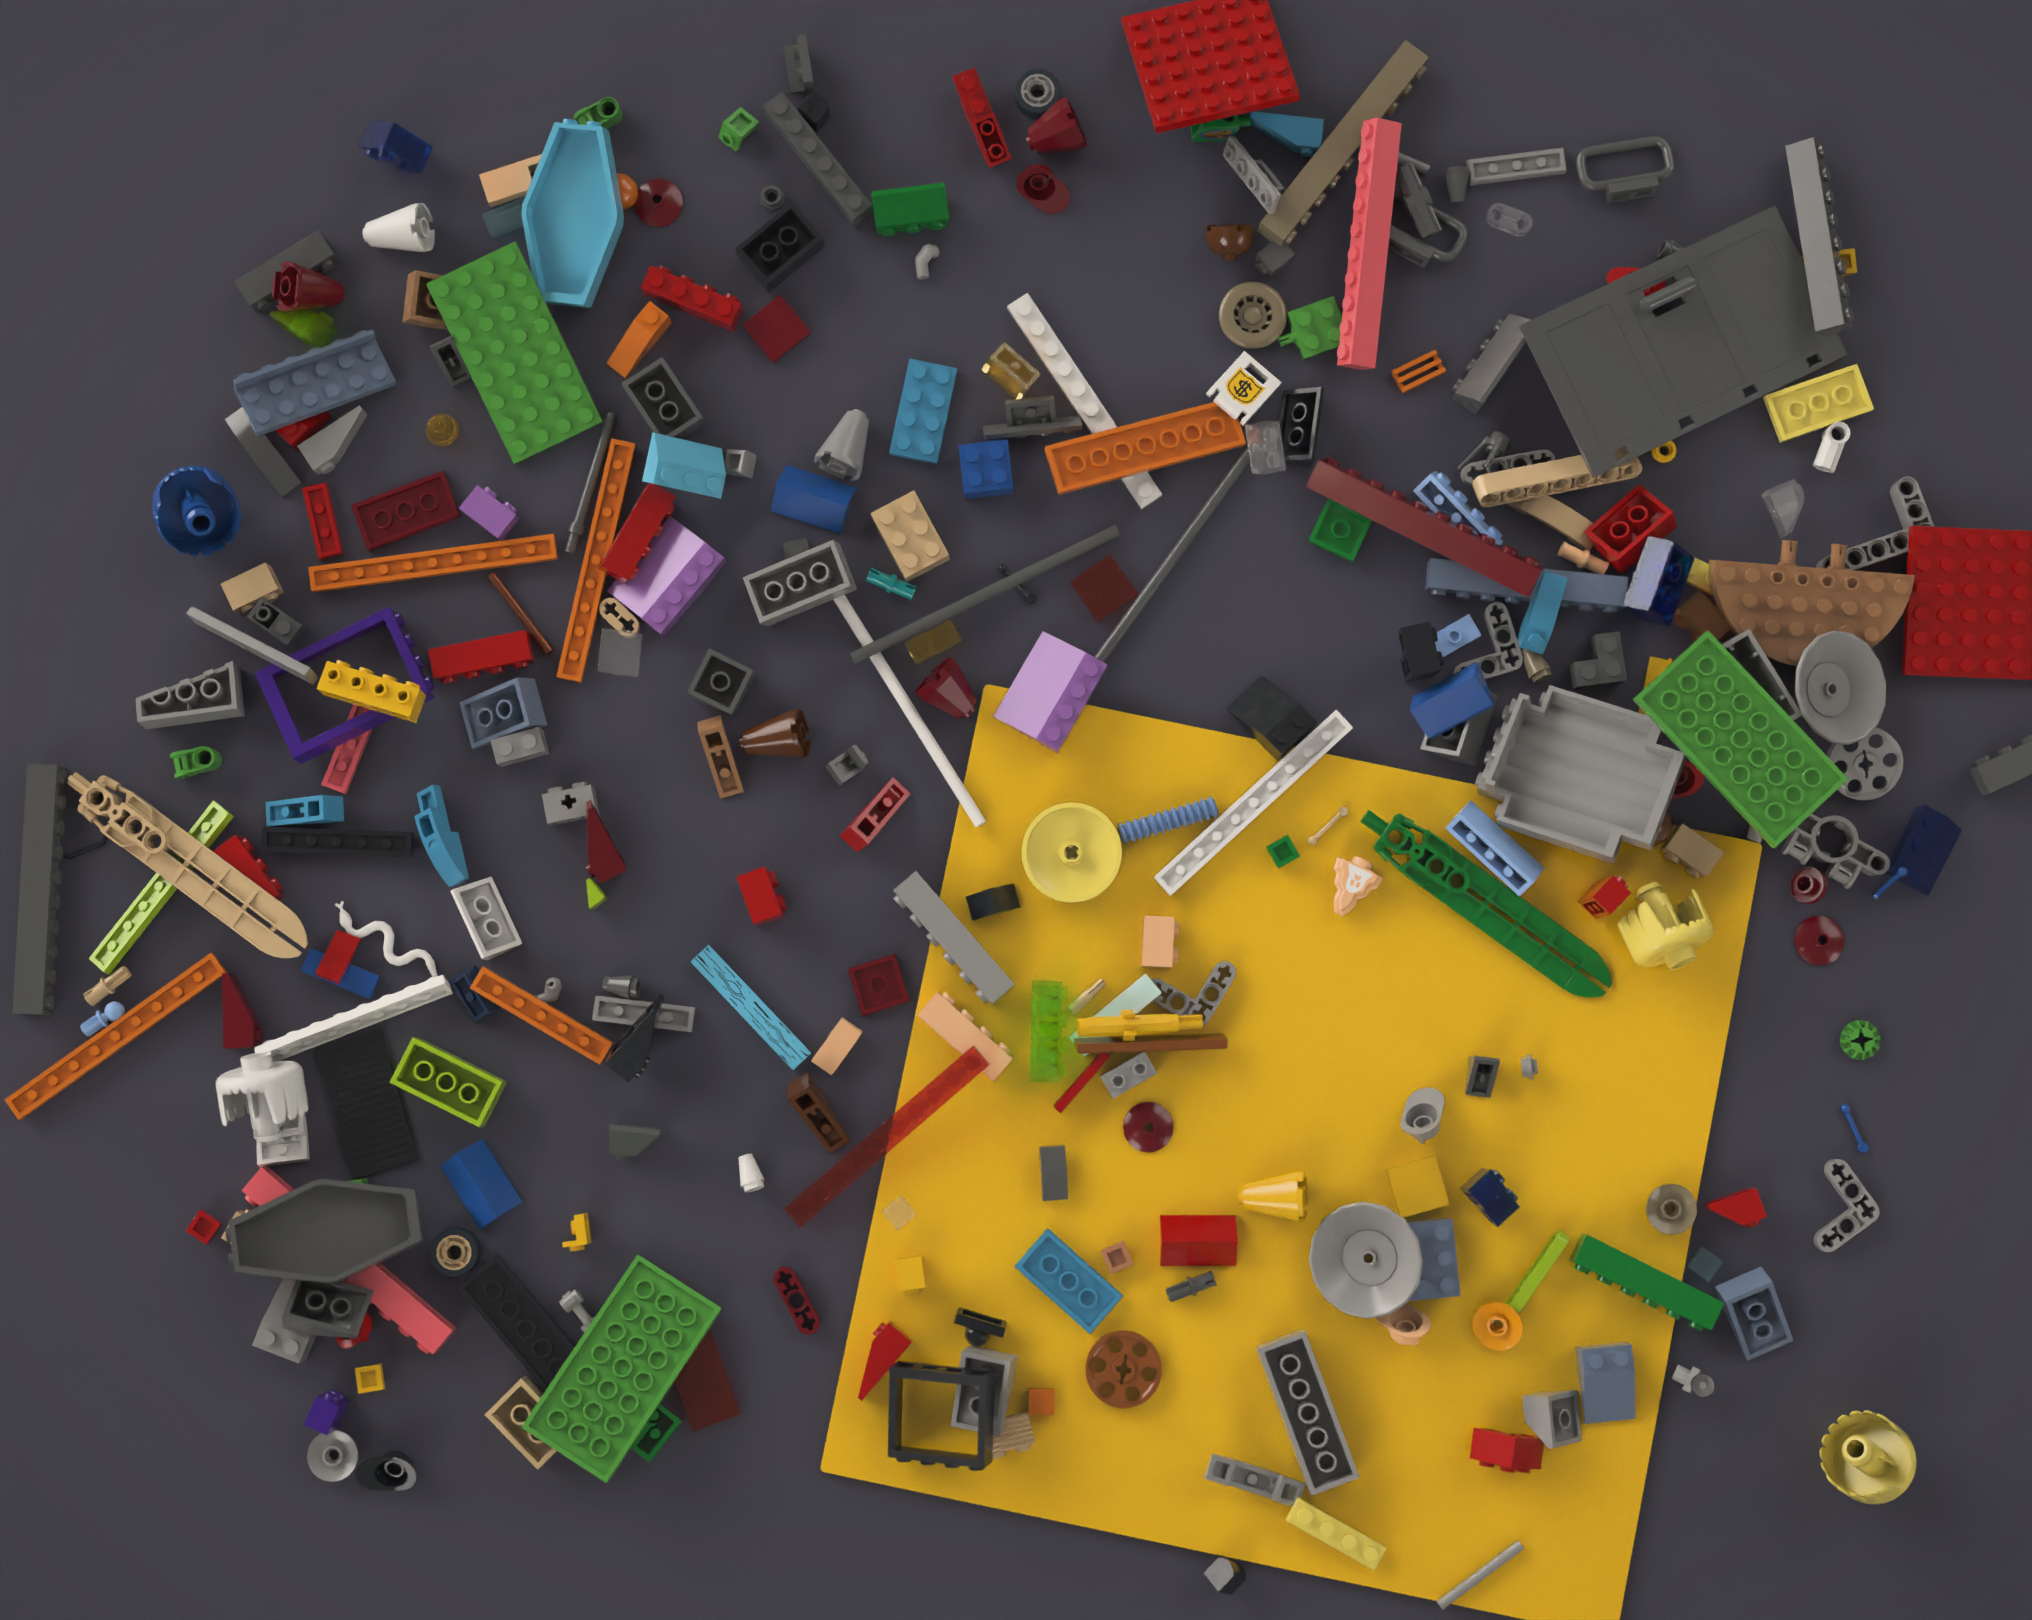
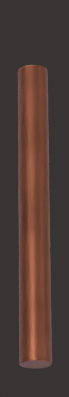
M491 573L487 578L547 656L554 651L553 647L497 573Z

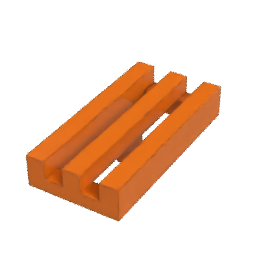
M1436 349L1391 371L1402 394L1446 373L1447 370L1445 366L1443 367ZM1431 358L1433 359L1432 362H1430V363H1428V364H1426V365H1424V366H1422V367H1420V368H1418V369H1416V370H1414V371H1412V372H1410V373H1408V374H1406V375H1404V376H1402V377H1399V375H1398V374H1400V373H1402V372H1404V371H1407V370H1409V369H1411V368H1413V367H1415V366H1417V365H1419V364H1421V363H1423V362H1425V361H1427V360H1429V359H1431ZM1435 366L1438 369L1406 386L1402 383Z

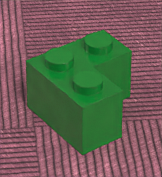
M660 1404L631 1449L651 1464L680 1427L682 1421Z

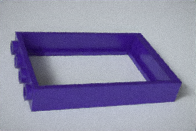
M390 607L289 655V657L305 664L387 624L413 683L421 686L420 689L426 695L424 703L435 698L432 692L435 689L431 678L428 675L425 676L422 671L425 665L420 655H415L412 647L415 646V643L410 634H405L402 628L405 622L399 612L395 613ZM271 664L255 672L293 759L299 764L396 718L369 710L303 743L275 681L276 677L287 673V671Z

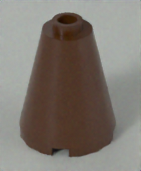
M799 708L792 709L744 730L739 738L741 749L745 750L748 755L803 758L809 756L811 751V740L806 741V733L810 732L804 712L799 710Z

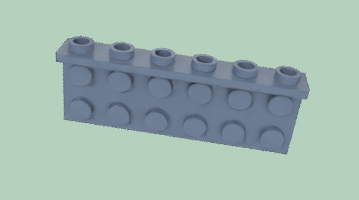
M372 329L369 331H359L352 337L344 340H334L330 345L322 348H312L306 354L300 356H290L281 363L265 365L259 371L251 374L243 373L237 379H234L233 383L234 391L258 437L396 385V380L375 340V332Z

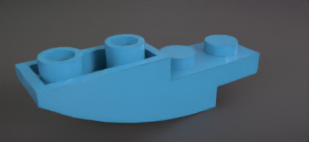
M431 785L416 793L421 813L414 817L422 843L434 867L449 887H454L469 879L459 833L451 832L441 787L440 785Z

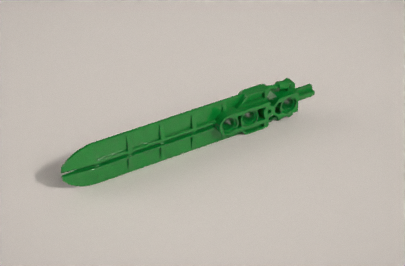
M1369 809L1363 815L1360 822L1379 835L1373 845V850L1385 861H1390L1401 874L1419 887H1422L1558 986L1577 996H1603L1606 991L1579 972L1582 969L1610 988L1612 981L1608 967L1593 948L1457 852L1431 831L1414 824L1413 820L1402 814L1394 815L1388 823ZM1411 828L1422 833V841L1419 844L1415 843L1414 834L1409 831ZM1393 830L1398 831L1400 834V841L1397 844H1392L1389 840V834ZM1392 853L1395 855L1406 854L1408 860L1400 865L1392 857ZM1434 859L1438 860L1441 864V869L1436 874L1430 870V863ZM1453 874H1457L1461 878V884L1457 888L1452 887L1450 884V878ZM1468 888L1471 889L1485 900L1482 903L1477 898L1468 893L1466 890ZM1488 904H1492L1515 921L1514 924H1511L1489 908ZM1519 925L1545 942V945L1542 946L1518 929ZM1552 947L1554 950H1556L1561 955L1566 957L1568 960L1573 962L1576 966L1574 968L1571 967L1569 964L1564 962L1562 959L1557 957L1548 949Z

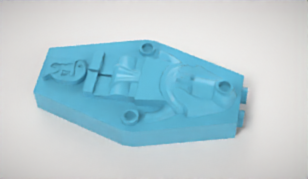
M563 119V123L554 122L522 204L521 215L531 272L546 304L591 308L623 228L624 213L610 133L599 122L587 121L586 125L578 124V121Z

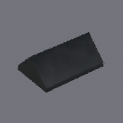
M1323 387L1283 390L1274 462L1312 467L1315 461L1324 395Z

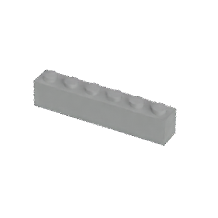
M917 871L893 890L896 894L893 899L902 909L906 906L913 913L910 916L912 921L918 928L924 926L928 930L929 934L926 937L935 947L939 944L946 951L943 956L951 966L956 963L962 971L959 975L968 985L971 982L974 983L979 989L975 993L984 1004L988 1001L994 1004L1015 985Z

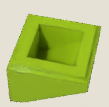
M588 878L586 880L589 909L594 910L605 902L608 897L594 879Z

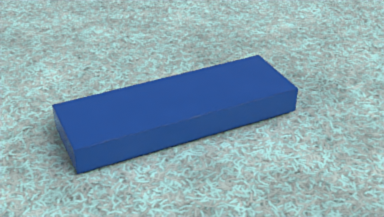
M310 948L302 966V972L372 999L381 976L349 964L340 984L318 977L315 972L325 953Z

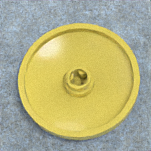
M1062 803L1044 810L1032 821L1022 843V862L1027 877L1042 894L1060 902L1079 903L1098 896L1113 882L1121 864L1122 847L1115 826L1102 812L1082 803Z

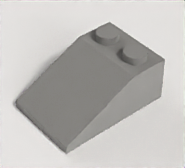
M283 1279L261 1321L252 1346L300 1364L307 1360L316 1335H307L283 1328L282 1316L296 1281Z
M969 1345L961 1353L959 1367L995 1371L993 1435L1001 1436L1015 1379L1018 1355ZM957 1384L951 1426L978 1432L979 1386Z

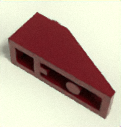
M587 801V858L589 864L586 865V868L591 878L596 877L601 884L627 869L625 861L592 801Z
M222 973L223 1049L257 1047L263 1041V1029L259 1027V1021L235 975L232 973Z

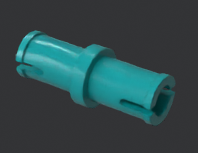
M871 567L866 578V582L886 589L885 592L889 594L893 592L910 601L917 588L916 585L914 586L898 579L897 575L892 574L890 576Z

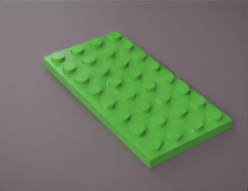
M516 241L426 284L514 464L603 423V419Z
M1708 630L1632 699L1772 848L1778 846L1848 780L1842 771Z
M637 1254L521 1428L608 1484L722 1311V1308Z

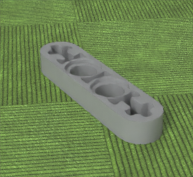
M1542 449L1494 458L1488 468H1483L1482 466L1486 460L1473 462L1462 468L1460 477L1464 484L1472 486L1473 478L1467 475L1471 468L1473 472L1484 469V474L1491 473L1490 467L1493 463L1499 464L1502 470L1514 468V461L1516 459L1523 460L1526 466L1532 465V461H1536L1542 456L1544 459H1548V461L1555 460V456L1551 451Z

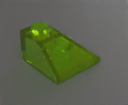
M313 310L271 311L269 314L281 328L313 348L327 346L338 330L332 323L334 319L322 311L320 314Z

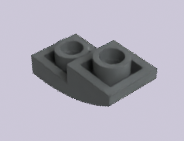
M1065 1146L1039 1147L1042 1200L1068 1199Z

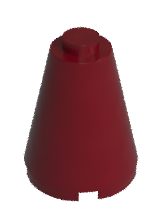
M283 262L280 265L283 266L281 271H276L274 275L272 295L274 300H278L280 306H277V308L281 311L291 312L338 306L344 300L345 290L339 281L294 262Z

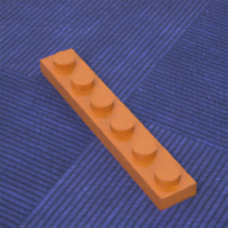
M482 966L470 986V989L599 1065L613 1044L611 1040L485 966Z

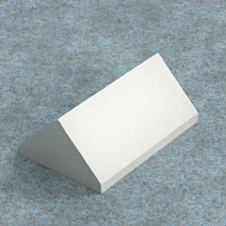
M492 876L451 890L481 959L490 960L522 944Z

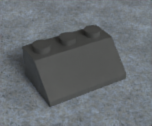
M1490 691L1494 704H1496L1498 695ZM1495 706L1431 740L1425 734L1420 749L1455 762L1476 766Z

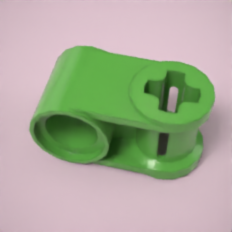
M605 97L589 107L579 110L574 114L573 118L581 125H586L587 120L602 123V127L609 129L621 122L623 112L614 98ZM608 108H615V112L612 115H605V111Z
M206 746L176 751L170 754L176 770V774H174L175 779L189 778L200 773L216 770L222 763L220 752ZM210 752L211 761L205 765L203 758L206 753Z

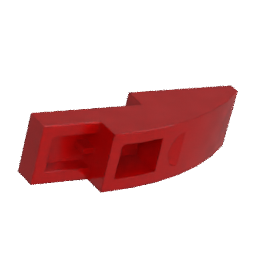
M975 67L952 76L961 100L960 103L988 167L991 168L1011 160L1008 147L995 114L991 110Z

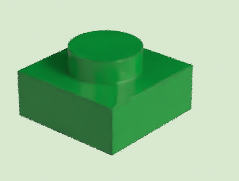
M1288 835L1265 847L1277 869L1300 857Z

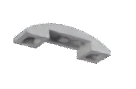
M1214 1453L1211 1454L1204 1475L1205 1479L1243 1489L1291 1507L1294 1505L1297 1497L1301 1498L1305 1483L1282 1474Z

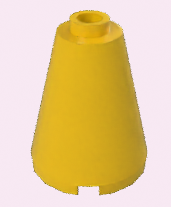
M1297 1171L1246 1183L1243 1189H1239V1204H1243L1246 1210L1298 1222H1306L1308 1211H1303V1207L1308 1204L1306 1172Z

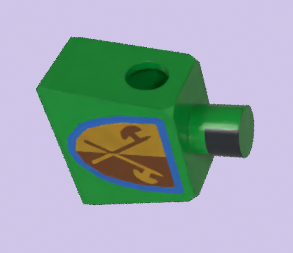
M1235 115L1192 125V142L1228 140L1229 136H1234L1238 130L1250 129V116Z

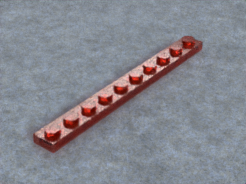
M973 1045L784 1208L785 1211L801 1228L987 1068L990 1063Z

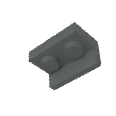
M806 34L796 35L797 44L784 46L791 94L815 91Z

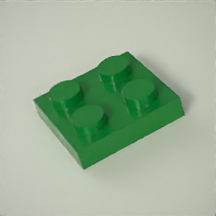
M1328 498L1308 542L1347 561L1353 562L1372 520Z

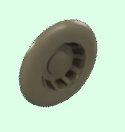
M1245 282L1233 287L1224 296L1219 308V322L1224 334L1233 343L1244 348L1257 349L1268 346L1279 338L1287 322V309L1280 294L1269 285L1260 282ZM1247 299H1253V301L1247 302ZM1240 302L1243 303L1241 308L1238 306ZM1234 311L1238 312V316L1234 315Z

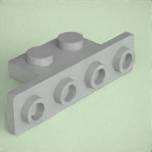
M1229 136L1224 148V158L1269 214H1274L1285 188L1262 159L1253 160L1235 136Z

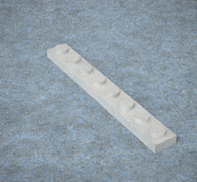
M444 975L431 977L425 982L407 986L402 991L384 995L376 1001L361 1004L357 1008L345 1013H337L332 1018L321 1022H314L306 1028L291 1031L275 1040H267L262 1045L254 1047L255 1053L271 1052L272 1061H280L453 994L452 987Z

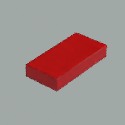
M337 930L315 972L316 976L340 984L361 942L360 938Z

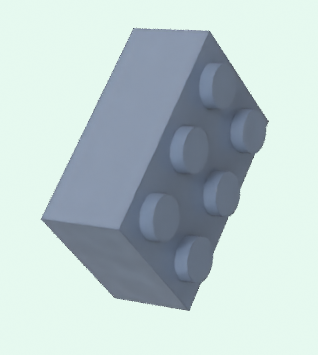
M1442 1218L1407 1222L1418 1237L1423 1257L1420 1284L1411 1296L1410 1301L1461 1296L1453 1219Z

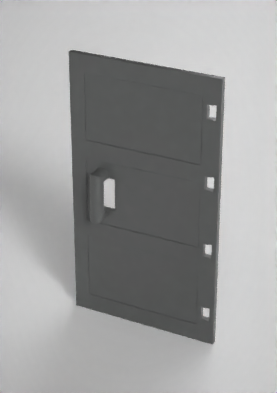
M1776 206L1770 207L1519 326L1593 478L1848 355L1838 333L1823 337L1815 332L1805 266ZM1667 279H1673L1674 284L1645 297L1644 290ZM1682 297L1685 304L1655 317L1654 309ZM1816 354L1820 362L1809 367L1806 359ZM1752 385L1756 393L1745 397L1742 389ZM1688 416L1692 424L1681 428L1678 420ZM1623 447L1628 455L1616 460L1613 452Z

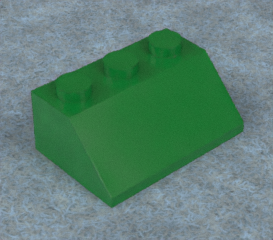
M945 182L871 192L877 234L893 236L896 232L900 231L917 233L924 228L941 230L949 225Z

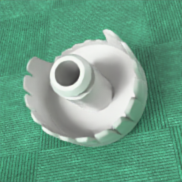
M259 1052L242 1056L240 1058L242 1067L227 1071L216 1080L222 1124L227 1126L228 1120L230 1122L235 1120L234 1109L238 1118L245 1115V1104L247 1112L250 1114L252 1129L257 1131V1134L254 1135L258 1142L278 1140L283 1135L284 1130L280 1129L279 1125L285 1121L286 1111L289 1120L296 1118L297 1109L299 1116L308 1111L309 1105L303 1069L299 1063L294 1061H272L271 1052Z

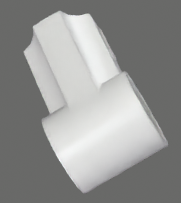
M1836 422L1824 429L1813 467L1823 472L1834 473L1845 442L1850 437L1851 432L1847 424ZM1832 429L1840 432V440H1835L1832 437Z

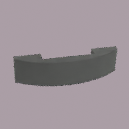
M242 407L225 419L242 446L282 498L303 484L267 435L256 436Z

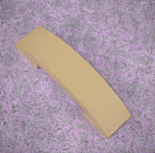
M1547 495L1505 504L1523 515L1528 514L1567 536V540L1584 550H1591L1593 544L1587 538L1584 531L1593 523L1556 499Z

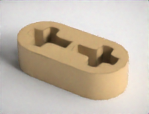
M606 598L601 602L599 606L600 614L622 636L633 638L640 632L639 621L618 600ZM608 604L610 606L617 605L615 610L620 614L617 618L612 613L605 614L607 612L605 607ZM623 618L628 623L634 621L632 625L634 630L632 632L629 630L623 631L625 626L620 622Z

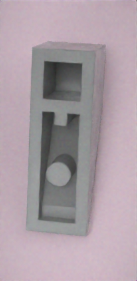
M360 405L297 446L313 471L318 475L331 472L335 468V464L340 462L367 416V413Z

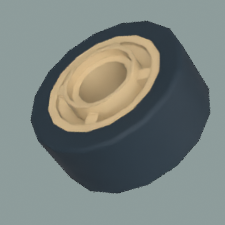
M451 1228L441 1232L434 1239L431 1246V1260L434 1267L440 1273L447 1276H461L472 1271L481 1257V1245L478 1238L471 1231L464 1228ZM453 1245H457L461 1249L459 1259L451 1256L450 1250Z

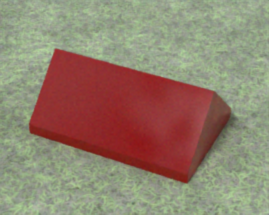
M1160 1215V1266H1236L1238 1246L1236 1215Z

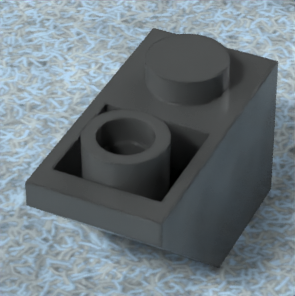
M262 597L247 616L251 621L292 649L296 648L309 630Z

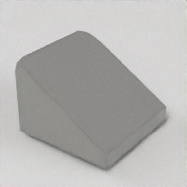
M727 449L724 462L726 474L752 478L756 454L747 450Z

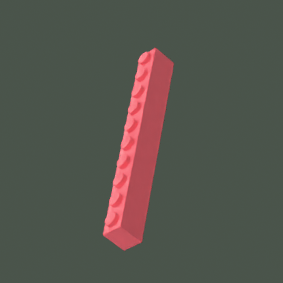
M1378 117L1363 121L1361 129L1362 140L1358 155V175L1355 182L1356 195L1353 202V223L1350 228L1351 241L1348 251V269L1345 276V297L1342 302L1341 334L1337 350V366L1358 370L1375 369L1402 126V123Z
M266 1166L261 1167L241 1191L246 1194L245 1199L257 1207L295 1189ZM381 1263L342 1281L374 1290L369 1305L372 1303L380 1309L378 1313L388 1321L392 1319L399 1325L397 1329L406 1337L411 1335L418 1341L416 1345L426 1354L438 1352L457 1329Z

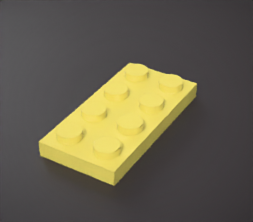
M1857 364L1767 394L1763 397L1780 443L1874 410Z

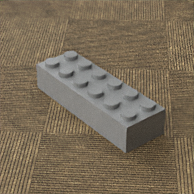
M1301 1329L1255 1346L1310 1494L1315 1495L1360 1478L1306 1332Z

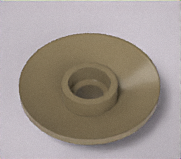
M1665 1184L1657 1187L1648 1197L1646 1214L1649 1222L1656 1230L1664 1234L1676 1235L1683 1233L1694 1223L1697 1215V1205L1693 1195L1686 1188L1677 1184ZM1668 1204L1673 1206V1212L1670 1214L1665 1211V1207Z

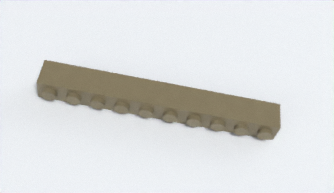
M1407 40L1402 43L1282 194L1275 213H1267L1260 222L1257 230L1260 234L1271 242L1274 241L1279 246H1282L1285 242L1288 244L1292 242L1298 233L1296 228L1299 224L1304 226L1312 216L1311 209L1322 204L1327 196L1325 194L1326 190L1329 187L1333 189L1341 179L1339 175L1343 169L1348 170L1356 160L1353 156L1361 149L1363 121L1377 117L1383 119L1387 114L1391 116L1399 106V103H1397L1398 99L1401 96L1405 98L1413 88L1411 84L1415 78L1420 80L1428 69L1425 66L1429 58L1426 54Z

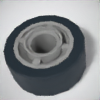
M1035 68L1026 71L1019 77L1015 85L1016 105L1024 115L1030 118L1039 119L1051 106L1060 100L1061 88L1059 81L1053 73L1045 69ZM1034 90H1040L1044 95L1034 97L1031 93Z

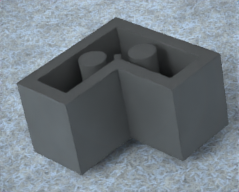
M1620 631L1592 636L1589 639L1592 660L1573 662L1568 666L1572 690L1619 685L1625 682L1627 678Z

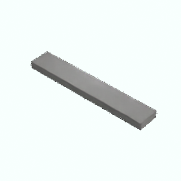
M190 607L186 613L195 624L312 685L318 679L315 672L309 666L201 610Z

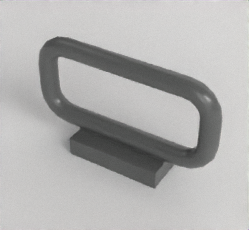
M1650 136L1584 148L1577 155L1576 167L1581 184L1591 191L1606 190V203L1609 204L1655 196L1659 186L1658 181L1668 179L1673 174L1675 160L1672 148L1664 138ZM1657 146L1662 151L1665 168L1662 171L1604 181H1593L1589 178L1586 159L1590 156Z
M1395 189L1394 199L1402 201L1401 191ZM1433 206L1432 208L1437 220L1449 225L1458 232V238L1449 252L1441 251L1393 225L1390 228L1388 250L1424 269L1431 257L1443 262L1456 259L1468 238V230L1463 222Z

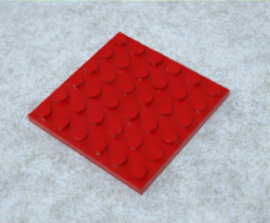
M1194 0L1121 17L1123 30L1156 134L1300 101V93L1268 0Z
M1909 526L1907 574L1915 575L1911 595L1905 607L1902 675L2032 680V531Z

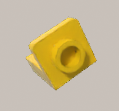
M588 1213L574 1215V1220H571L572 1235H576L577 1240L562 1242L563 1247H569L570 1251L584 1250L585 1245L591 1243Z

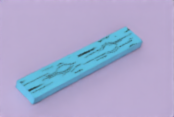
M710 945L706 946L691 961L699 972L792 1070H795L811 1054L807 1047Z

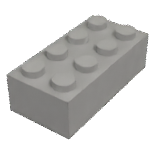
M835 540L826 542L743 577L759 623L767 627L857 590L841 545Z

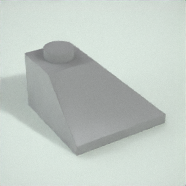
M1577 1390L1539 1392L1523 1396L1522 1408L1525 1422L1548 1448H1557L1582 1441Z

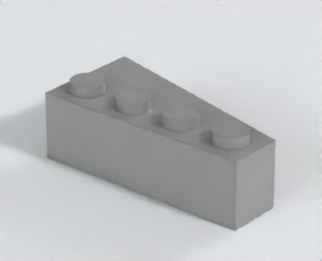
M231 661L218 669H210L192 679L187 678L171 687H163L135 698L137 722L145 729H154L245 716L241 668L234 661Z

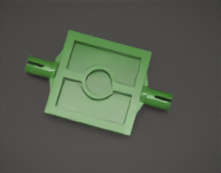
M1334 296L1288 312L1287 316L1291 325V333L1278 338L1280 347L1294 342L1299 348L1303 360L1338 348L1341 334L1340 324L1343 314L1338 309Z

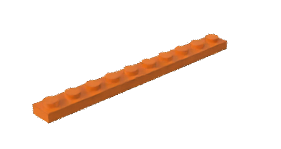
M611 438L556 676L559 679L578 683L583 681L607 573L598 569L616 537L636 451V443Z
M547 534L308 567L311 592L316 593L558 560L555 535Z
M211 952L7 1097L5 1102L18 1120L24 1119L222 978V973L228 972L215 953Z

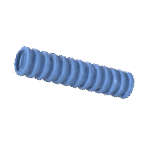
M1209 796L1208 800L1202 798L1198 803L1193 801L1191 805L1186 803L1184 807L1182 805H1179L1177 809L1172 807L1171 811L1165 809L1163 813L1158 811L1154 816L1149 814L1147 818L1141 816L1140 820L1135 818L1133 822L1128 820L1126 824L1119 823L1118 831L1122 843L1128 844L1130 840L1135 842L1137 838L1142 840L1144 836L1149 838L1150 834L1156 836L1158 832L1163 834L1167 829L1172 831L1174 827L1179 829L1181 825L1184 827L1188 826V823L1193 825L1195 821L1200 823L1203 821L1202 819L1210 820L1211 816L1217 818L1218 810L1215 800Z

